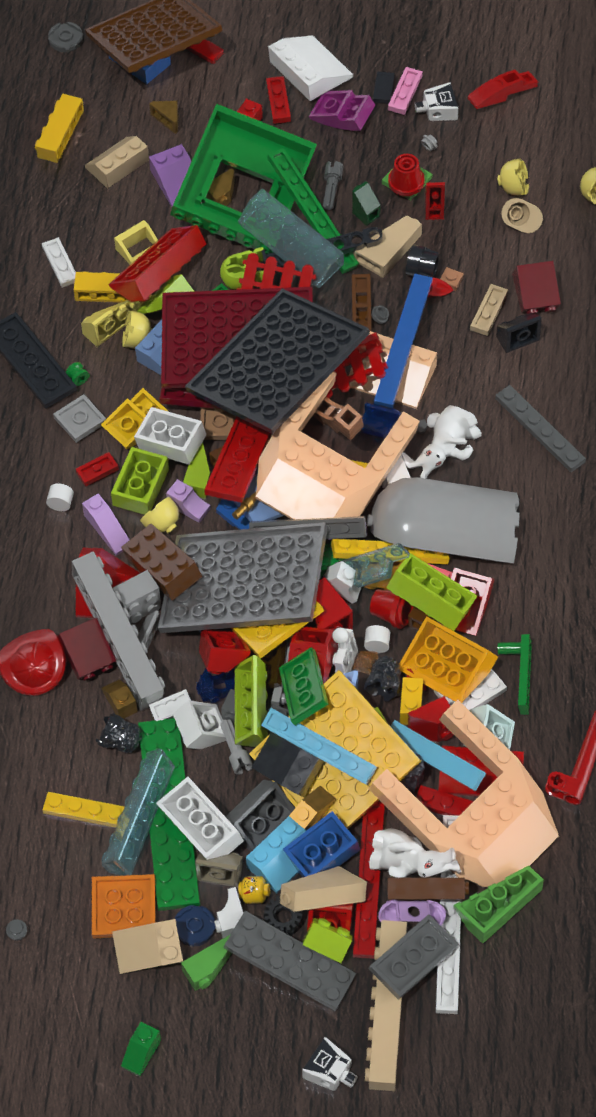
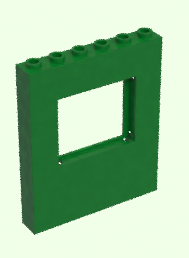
M216 104L174 201L170 215L178 220L198 225V227L206 229L210 233L221 235L230 241L241 243L245 247L253 249L263 247L265 254L272 253L276 248L295 200L267 159L268 154L284 148L304 178L317 144ZM221 162L273 183L259 219L206 198Z

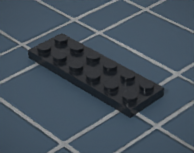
M17 312L0 320V353L45 409L77 391V386Z

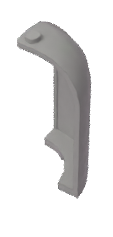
M418 477L402 478L388 484L378 495L372 515H368L367 526H370V531L375 537L396 545L514 563L518 538H515L514 532L515 527H519V513H517L519 498L515 492Z

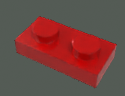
M110 452L76 468V474L86 487L119 470V466Z

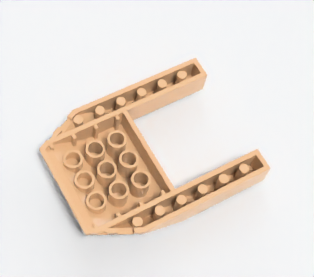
M333 371L273 433L259 457L256 499L290 519L361 516L415 435L420 421L402 412L366 468L359 466L302 433V430L334 385L337 373Z
M457 700L444 712L439 720L498 778L448 828L388 769L371 784L369 790L430 851L433 850L441 853L454 848L456 853L455 859L460 866L461 873L458 874L457 871H450L457 878H465V880L477 883L479 886L489 887L494 883L497 884L505 880L507 876L522 868L530 866L559 835L543 792L519 759Z

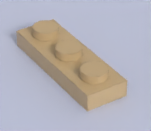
M490 284L470 326L471 331L488 336L508 295V289Z

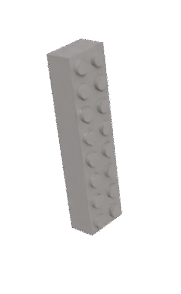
M93 551L72 560V576L93 618H97L116 659V664L140 711L150 708L149 704L163 699L165 684L161 676L157 677L155 673L156 666L152 659H148L145 644L139 642L137 628L134 624H130L128 620L130 615L125 607L122 608L120 604L121 597L118 591H113L111 577L108 573H104L102 569L104 564L100 556L96 557Z

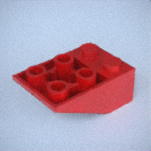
M302 627L293 634L291 639L288 662L312 647L316 651L323 683H325L333 665V655L338 650V643L332 637L334 630Z

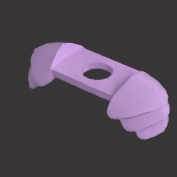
M393 899L382 905L378 918L380 922L382 920L420 922L430 914L441 926L447 912L443 906L432 900L398 901V899ZM409 907H417L420 914L412 916L408 911Z

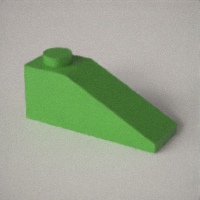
M230 935L181 962L182 971L195 991L200 988H207L232 953L224 949V945Z

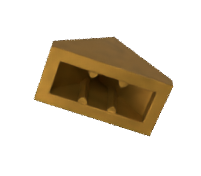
M152 101L149 103L151 116L176 134L178 132L177 101Z

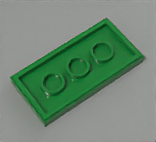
M312 647L279 667L290 720L294 725H297L328 705L317 654Z

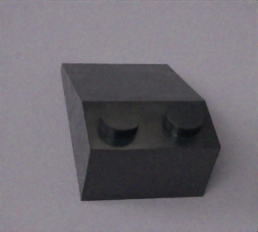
M271 732L251 768L295 794L305 797L324 761Z

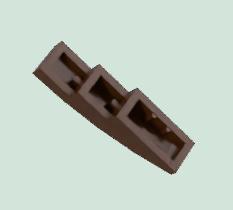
M352 274V321L369 328V331H371L370 274Z

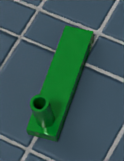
M522 634L521 642L498 643V655L521 654L518 698L520 715H529L532 651L530 634Z

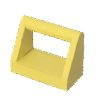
M145 220L114 238L116 250L130 265L146 250L131 257L127 250L128 248L145 238H148L152 244L158 241Z

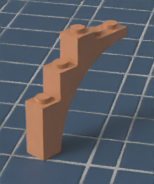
M327 397L324 398L313 414V417L323 426L327 424L336 433L340 431L350 441L364 427L362 416L349 404L341 406Z

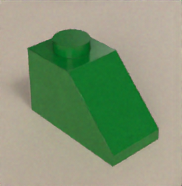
M140 1022L129 1041L121 1067L140 1077L161 1042L160 1031Z

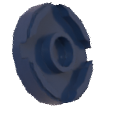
M189 905L182 908L176 914L175 920L179 941L183 944L201 946L213 937L215 918L206 907Z

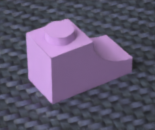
M178 479L166 493L167 497H170L176 503L180 513L198 523L202 521L210 510V505L204 502L191 486Z

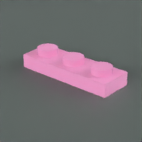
M405 68L388 105L389 111L405 115L422 78L423 71Z

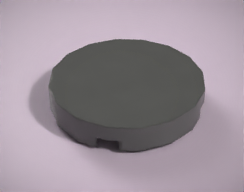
M66 22V24L58 23L50 29L48 34L51 47L60 52L74 51L83 42L81 28L72 22Z

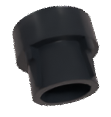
M413 244L407 260L406 275L414 277V274L434 277L438 267L439 253L431 251L424 246Z

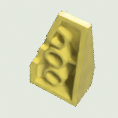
M127 300L95 312L91 316L86 317L81 323L83 335L98 347L126 326L125 322L129 311L137 312L146 301L130 302Z

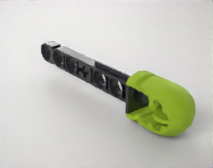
M378 227L363 229L362 232L355 231L265 254L263 247L256 248L253 252L250 250L233 254L223 261L220 276L228 288L237 290L238 287H242V283H239V278L244 277L246 267L245 264H242L243 259L247 260L250 253L258 254V262L265 263L268 257H275L279 267H284L285 263H282L280 260L282 257L287 256L295 263V268L315 263L316 261L362 250L365 246L367 248L377 246L383 240V233ZM372 233H377L380 237L373 240L369 236ZM360 238L362 242L360 244H353L352 239ZM341 242L344 244V247L336 249L334 244ZM319 248H322L324 252L320 253ZM300 252H307L309 254L307 258L303 259L298 256ZM264 268L256 272L255 281L262 282Z

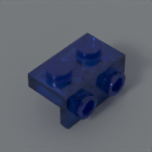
M365 403V413L362 417L364 427L360 432L386 438L400 417L401 412L393 408L388 409L377 404Z

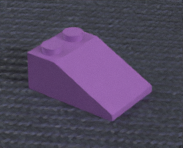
M182 144L149 157L150 171L171 207L191 164V159Z

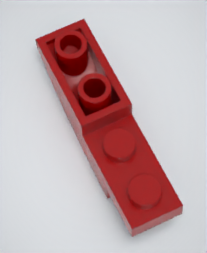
M512 70L487 81L469 94L467 99L476 109L506 101L507 96L537 87L538 80L529 71L518 73L516 70Z

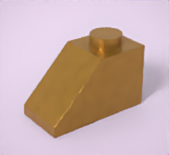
M232 168L213 179L206 196L207 199L224 206L231 202L235 183L234 170Z
M120 679L101 688L116 715L124 719L137 713L136 700L128 686Z
M319 786L301 800L289 817L305 830H308L321 819L336 798Z

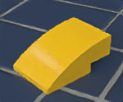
M142 388L131 400L127 398L101 426L121 445L129 449L137 444L134 436L150 408L168 410Z

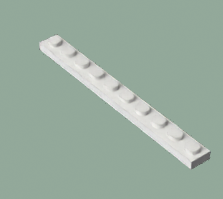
M443 815V825L448 828L459 816ZM450 870L441 873V878H457ZM440 899V905L447 912L441 927L459 945L438 964L436 1013H458L461 918L453 906L461 902V899Z

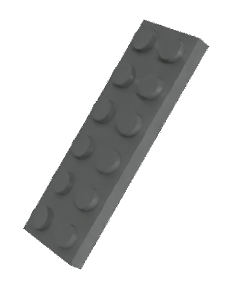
M244 911L224 945V949L334 1011L338 1008L356 975L350 969L327 956L303 946L302 942L247 911Z

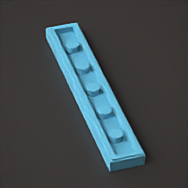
M270 708L261 725L368 785L377 769L375 765L300 723L294 725L289 717L273 708Z
M396 720L393 721L391 728L414 753L421 755L423 761L474 791L477 790L486 775L485 772Z

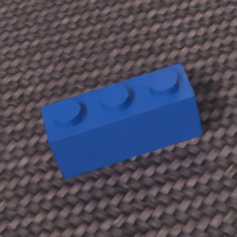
M333 811L283 848V851L302 877L338 867L361 850L358 841Z

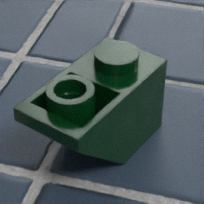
M367 181L357 185L352 190V213L366 226L380 217V203Z

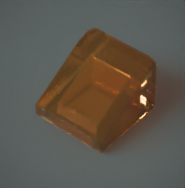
M360 651L352 669L370 675L371 667L378 659V652Z

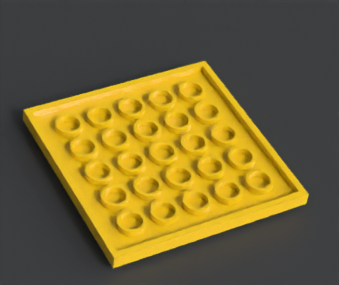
M338 670L324 683L328 705L300 722V724L375 765L377 769L368 785L324 761L305 797L317 787H323L336 800L321 819L333 811L345 827L349 829L379 801L369 790V787L386 769L401 781L421 760L347 677ZM269 735L249 753L254 760H256ZM278 784L295 807L305 798Z

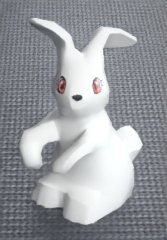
M451 405L446 407L441 414H430L427 419V425L430 428H434L432 443L422 451L416 461L403 452L401 455L404 463L409 469L423 467L420 478L427 479L428 474L441 466L446 457L458 458L462 461L469 458L473 448L467 445L464 450H459L456 448V445L466 444L467 440L465 439L474 440L481 437L480 429L475 425L478 423L477 419L471 412Z
M391 828L379 830L374 834L372 844L374 852L371 854L369 862L371 870H389V875L395 878H403L415 872H418L419 876L425 878L449 870L457 871L458 874L461 873L460 866L455 859L456 853L454 848L441 853L433 850L425 851L417 838Z

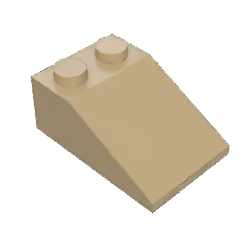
M175 919L112 932L120 974L183 962Z

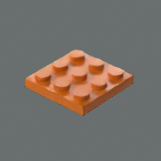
M155 874L92 877V938H113V931L156 923Z

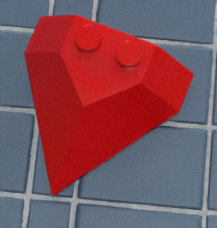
M82 548L79 557H82L94 551L96 557L100 556L104 564L102 568L104 573H108L111 577L112 589L140 574V572L103 548ZM76 584V617L93 618Z

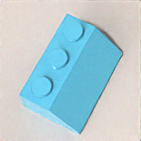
M289 816L246 857L247 868L254 875L264 877L266 883L270 884V888L276 894L281 890V884L290 882L298 874L283 848L306 831Z

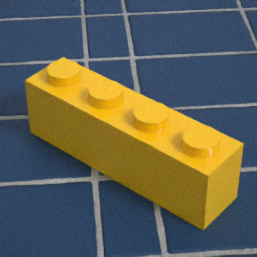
M62 94L60 100L56 101L53 113H50L48 123L43 127L41 137L35 143L38 158L58 163L84 111L82 98Z
M76 272L74 282L75 301H127L125 297L111 289L108 285L120 273Z

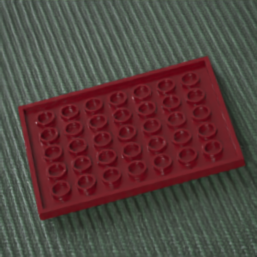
M312 287L283 288L313 302ZM282 288L162 293L161 387L185 388L198 372Z

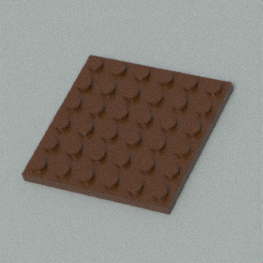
M150 0L85 29L86 35L128 73L137 72L146 65H152L155 61L168 58L175 52L183 51L186 47L199 44L202 40L214 37L217 33L223 31L220 23L191 0Z

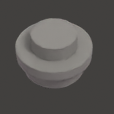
M425 134L421 140L422 145L428 151L435 150L437 148V140L432 135L428 136Z

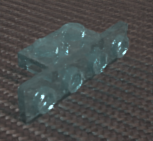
M400 543L342 561L356 570L354 584L359 588L391 578L393 562L409 558L410 553Z

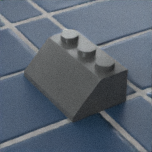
M263 780L226 818L240 833L244 840L241 844L252 852L295 808L276 782Z

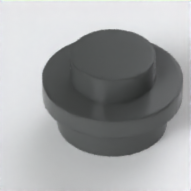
M379 305L371 310V316L374 321L383 324L388 320L389 311L386 307Z
M12 920L6 927L7 936L12 940H21L27 934L26 924L22 920Z

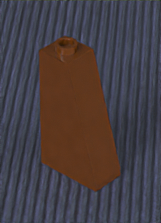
M387 878L388 899H465V895H469V882H465V878Z

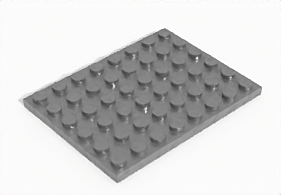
M326 522L177 535L175 545L196 562L203 577L173 601L164 595L158 625L159 632L168 633L313 622L328 529Z

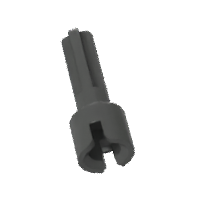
M330 161L326 163L324 179L327 181L323 208L327 210L334 208L337 183L342 180L344 166L338 161L334 162V167H331Z

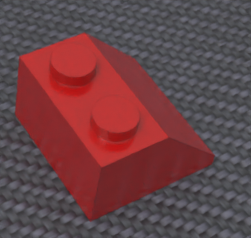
M445 696L409 712L408 728L433 742L446 741L452 738L454 734L439 720L444 712L451 707Z
M353 903L309 909L307 931L314 918L318 920L323 918L329 921L331 926L337 929L342 927L350 932Z

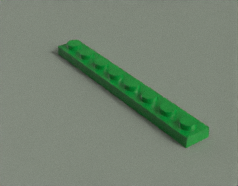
M282 148L268 154L267 159L319 239L325 240L340 236V233L285 149ZM337 242L334 244V247L341 249L344 247V244ZM352 252L332 257L342 274L357 268L359 265Z

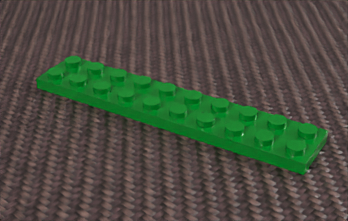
M175 718L138 722L141 731L140 735L142 736L140 745L158 911L180 909L189 905L200 906L193 844L156 804L185 779L180 730L176 725Z

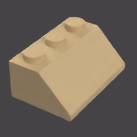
M137 136L126 137L87 163L85 168L105 187L109 188L149 161L148 146Z

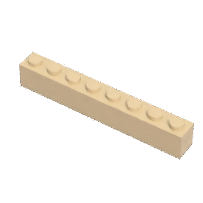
M381 921V928L377 927L376 940H380V946L375 947L374 960H377L406 935L407 922ZM373 974V980H377L376 987H372L371 1000H375V1007H370V1020H374L373 1027H369L368 1040H372V1047H367L366 1061H370V1068L365 1070V1081L369 1082V1089L395 1091L402 997L398 1000Z

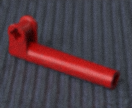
M596 710L594 711L571 776L557 771L549 774L545 791L551 797H556L573 805L581 803L596 760Z

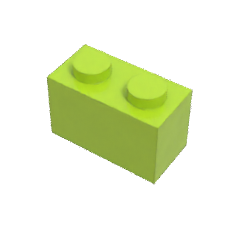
M314 918L304 937L303 946L342 963L352 942V935L345 928L339 927L337 929L331 926V923L326 919L319 918L318 920Z

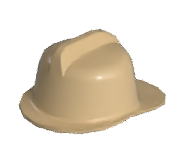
M519 198L507 201L501 212L504 223L525 233H532L538 230L543 220L542 212L538 207Z

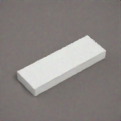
M59 237L42 243V248L61 287L74 284L76 272Z

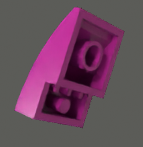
M352 90L327 91L321 95L309 118L330 127L361 131L375 104L370 95H354Z

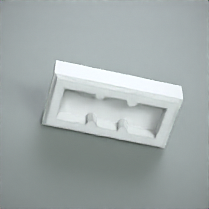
M185 689L149 704V707L156 721L174 718L173 713L188 700L191 701Z

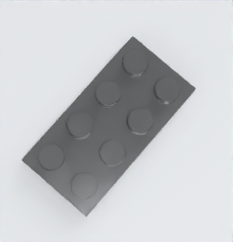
M428 914L372 963L368 969L399 1000L453 952L459 944Z

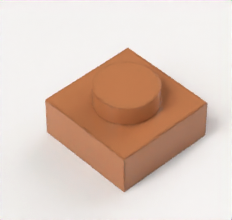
M446 267L440 279L448 283L456 291L463 279L464 273Z

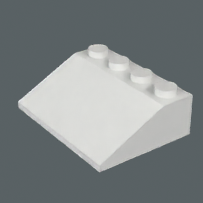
M314 36L283 38L268 46L270 62L309 101L353 77V74Z

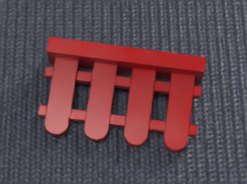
M250 253L247 260L243 259L242 264H245L246 267L244 277L239 278V283H242V287H238L237 290L253 289V286L260 287V289L291 288L294 275L301 276L299 287H310L312 279H316V274H313L314 269L310 264L303 266L302 271L295 270V263L291 260L286 261L284 267H279L275 257H268L265 263L258 262V254ZM257 267L264 268L262 282L255 281ZM275 271L282 272L280 286L273 285Z
M376 332L368 335L334 370L337 373L336 381L326 395L328 399L332 397V389L338 387L341 392H347L350 389V382L355 380L358 385L363 386L367 384V376L374 374L377 379L385 377V369L388 368V365L382 361L380 353L383 352V344ZM369 358L371 368L365 370L363 360ZM346 366H352L353 375L347 376Z

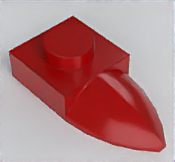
M433 278L428 297L433 298L434 296L447 295L453 291V288L445 281Z

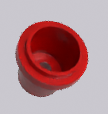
M411 154L399 155L395 159L393 169L388 176L390 189L401 196H411L420 192L424 186L425 178L420 169L418 159Z
M378 589L374 592L370 602L371 615L390 623L392 627L402 629L409 624L408 615L414 606L410 605L403 598L394 595L390 590Z

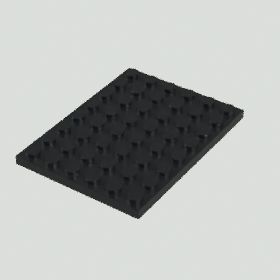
M282 288L185 386L186 391L273 434L370 334L369 328Z

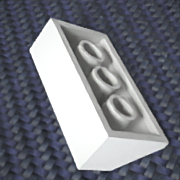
M189 777L185 778L156 803L206 860L228 855L244 842L238 830Z

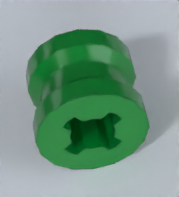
M80 362L71 364L66 370V374L72 378L76 386L84 384L90 376L89 372L83 369V365Z

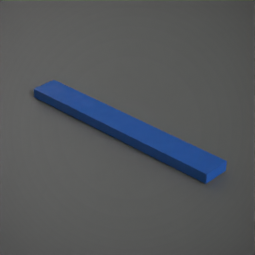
M414 274L386 361L388 368L385 369L386 375L380 380L374 404L393 408L432 285V277Z

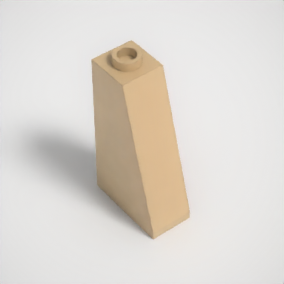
M405 216L382 230L383 240L379 245L369 248L365 246L362 250L353 252L358 263L384 278L422 235V224L417 219ZM376 234L373 237H371V239L376 240L380 236L379 234Z
M340 866L281 884L280 904L295 912L363 902L366 899L367 881Z

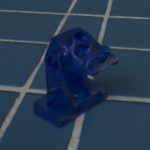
M235 667L228 673L224 672L216 676H212L207 669L204 670L196 685L197 693L200 694L203 702L210 701V703H216L220 699L227 697L230 689L235 690ZM222 683L226 685V688L223 689L214 688V686Z

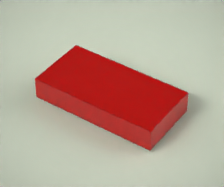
M206 39L202 40L199 44L186 47L190 52L212 64L224 54V49Z

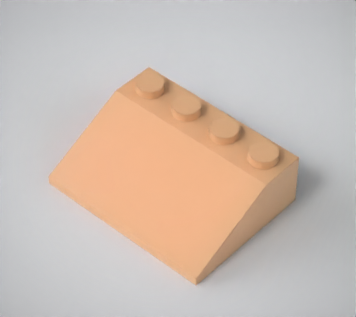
M378 334L383 344V352L380 354L384 363L387 361L393 338ZM412 345L395 399L396 403L417 409L437 366V352ZM369 358L364 359L365 370L371 368ZM352 368L349 376L354 374ZM374 374L367 376L368 382L363 386L358 385L356 380L350 382V388L376 396L381 379H377Z

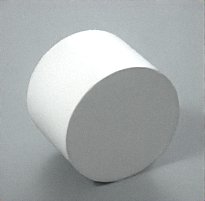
M53 484L50 486L46 504L53 510L67 511L70 508L74 492L67 485Z
M379 625L366 628L365 649L374 653L388 651L390 630Z

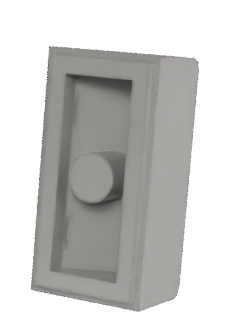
M154 611L146 617L139 636H137L139 642H143L147 650L159 625V611Z

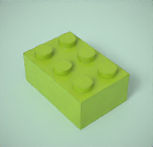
M131 447L111 492L112 505L144 515L151 511L169 471L168 457Z

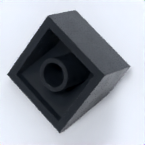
M529 313L498 325L496 337L504 351L508 353L539 341L542 318L540 315Z

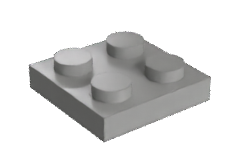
M84 394L53 414L54 419L76 443L100 428L101 424L106 420Z

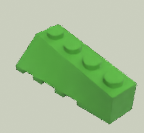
M528 865L507 876L505 880L490 885L488 889L478 894H473L462 903L458 902L453 907L467 929L479 941L484 943L542 890L544 879Z

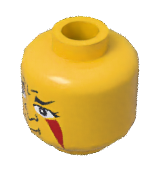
M247 876L242 882H239V898L243 899L246 904H261L265 902L266 896H270V884L266 883L262 876Z

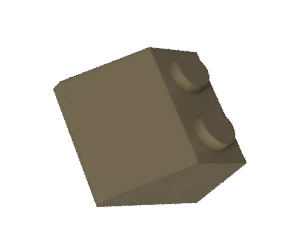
M231 852L225 856L206 860L199 853L195 863L198 881L232 887L239 886L243 869V856Z

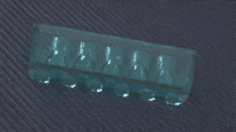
M263 188L249 200L238 220V224L285 262L293 261L295 263V270L302 271L303 266L306 264L312 265L314 269L313 274H316V279H312L311 282L318 288L344 265V253Z
M163 749L147 752L145 758L140 763V771L133 780L131 793L125 800L122 814L118 817L117 827L109 840V847L102 856L101 865L109 873L126 876L131 875L158 810L159 806L156 803L162 799L175 768Z

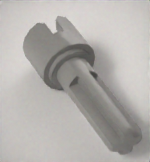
M230 719L223 720L220 726L231 752L229 760L234 773L242 774V766L244 765L250 771L253 763L248 751L242 749L241 745L235 744V728Z

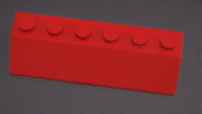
M198 225L170 229L108 284L109 287L130 302H144L148 300L153 292L158 291L163 283L169 281L173 274L179 272L181 267L189 263L191 258L200 253L201 249L206 245Z

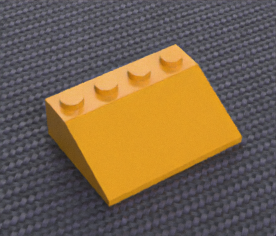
M426 616L399 665L400 671L412 678H422L423 684L455 702L459 700L462 703L489 674L498 656Z

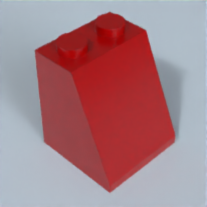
M325 577L319 580L316 601L323 607L324 612L313 619V627L331 630L341 627L353 630L352 609Z

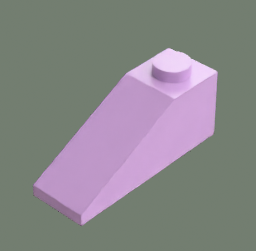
M99 494L83 502V512L86 519L115 555L123 552L121 546L128 542L129 538L110 507Z

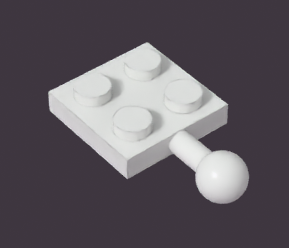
M340 627L335 629L332 635L333 640L338 643L339 647L338 652L333 655L332 662L336 668L335 673L340 670L345 674L352 671L358 648L353 630Z

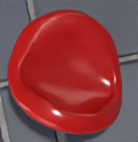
M40 629L23 634L12 640L0 651V675L9 687L20 694L38 696L47 693L57 686L64 675L66 653L60 638L52 630Z

